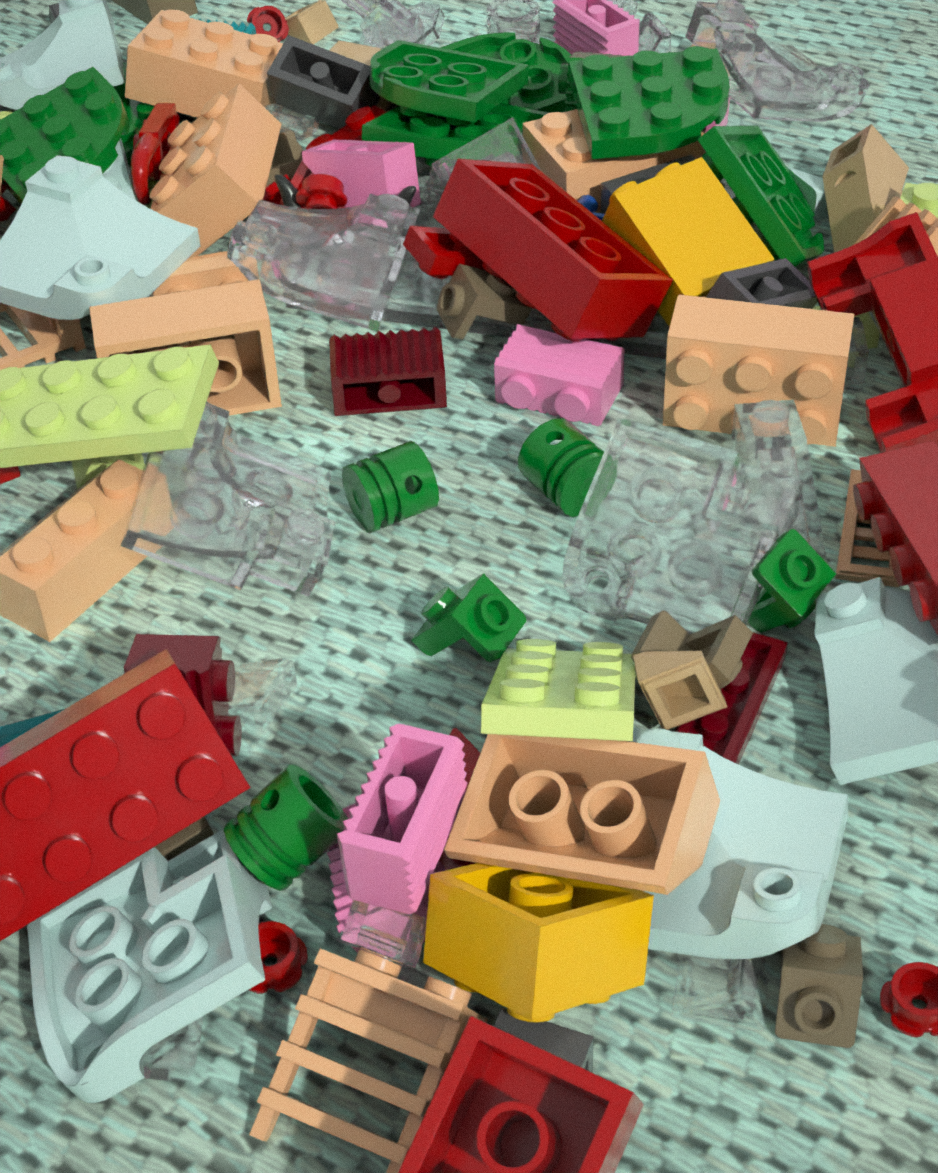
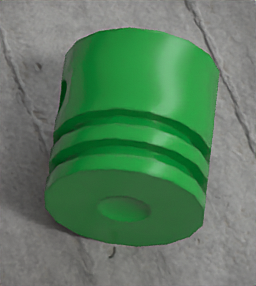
M563 418L551 419L539 425L527 437L518 455V468L522 475L549 498L553 504L558 506L564 514L571 517H577L601 505L612 492L617 480L618 467L615 461L571 422ZM554 440H562L558 444L550 445Z
M413 441L375 454L369 459H362L356 462V464L346 465L342 469L343 487L350 508L369 534L380 530V527L385 528L394 524V522H400L438 506L439 489L435 474L425 453Z
M289 764L252 798L250 805H245L238 811L237 817L231 818L225 824L223 830L231 849L244 866L267 886L282 891L292 884L294 878H299L306 871V866L313 865L338 842L337 833L344 831L343 821L348 820L339 803L316 778L301 767Z

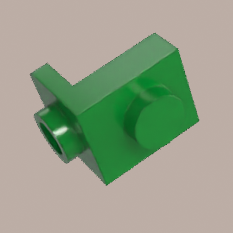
M795 529L788 530L777 539L752 569L753 577L764 587V590L742 616L760 633L783 624L789 629L793 628L816 608L817 597L834 578L836 573Z
M483 573L455 592L449 586H446L432 597L421 611V615L426 621L411 641L424 654L432 657L464 638L487 662L491 663L503 655L526 623V616Z

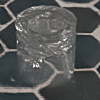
M494 0L487 6V34L515 33L516 40L525 39L540 44V6L536 1Z

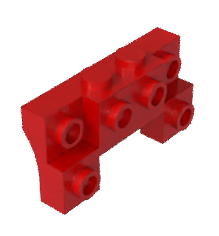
M915 212L889 221L868 238L848 248L807 262L809 282L821 310L853 313L854 317L869 311L872 312L904 385L903 388L865 400L866 419L881 453L929 441H934L938 446V256L918 213Z

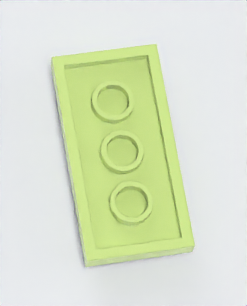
M211 344L185 348L171 347L161 351L128 355L115 354L110 357L79 361L64 360L55 364L22 368L8 367L0 370V468L192 448L219 365Z
M518 640L516 642V649L507 648L503 653L481 705V734L633 741L636 669L631 654H624L622 645L610 642L583 644V652L558 651L556 650V642L550 640Z

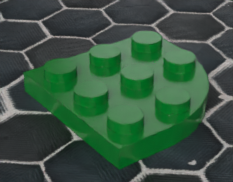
M504 32L478 35L440 47L529 65L528 84L502 103L548 113H563L565 111L566 94L559 93L558 79L561 64H568V58L571 54L560 45L542 37L539 39L540 44L525 39L516 40L515 33Z
M397 40L373 55L370 61L369 81L371 88L378 95L400 105V112L402 114L426 116L430 113L445 116V121L449 124L469 126L473 125L528 84L529 65Z
M693 46L684 51L668 53L645 50L637 52L632 56L608 57L605 55H591L583 60L569 61V82L591 159L654 154L684 147L698 141L697 139L701 137V131L713 121H715V124H720L727 113L730 88L729 77L717 48L709 49L702 46Z
M94 67L70 75L65 83L44 95L30 98L23 107L0 119V154L4 157L2 183L20 204H22L27 193L25 182L57 155L69 156L77 161L100 166L102 174L118 157L115 147L121 135H128L129 132L128 113L116 89Z
M501 103L473 125L458 126L447 123L445 116L430 113L426 116H408L402 114L400 106L363 124L362 141L414 143L415 156L425 158V164L432 167L453 166L458 158L518 163L524 154L523 123L540 119L548 114V112Z
M758 125L713 126L697 139L705 150L702 158L718 180H726L736 195L732 200L749 224L755 222L766 238L762 242L774 257V261L786 258L796 269H800L806 266L808 261L814 260L823 253V235L817 233L813 236L810 230L815 226L813 219L815 214L810 204Z

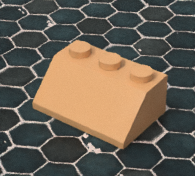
M118 459L83 484L0 553V616L51 642L175 532L165 481Z
M488 734L444 851L447 857L451 859L668 895L702 866L720 805V798L704 751L618 740Z

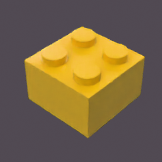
M481 863L430 874L423 963L454 979V984L460 989L480 993L506 1007L508 1014L518 1020L526 1022L549 1021L554 1018L555 1013L586 1003H604L611 998V995L644 985L654 895L642 890Z

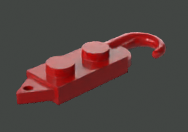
M156 103L148 118L144 119L139 134L134 135L131 175L135 195L143 205H149L152 201L148 190V181L160 180L162 172L159 170V165L169 153L171 146L168 143V138L179 125L180 117L176 112L175 103Z

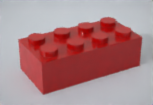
M458 158L433 215V218L450 232L449 237L454 243L463 248L470 249L483 261L482 267L488 273L504 279L517 291L516 297L523 304L539 310L552 322V329L558 335L570 341L579 342L582 339L604 338L616 341L618 338L644 337L673 282L672 278L533 164Z
M167 649L0 747V941L251 788Z
M470 1016L398 1173H615L644 1104L634 1092Z

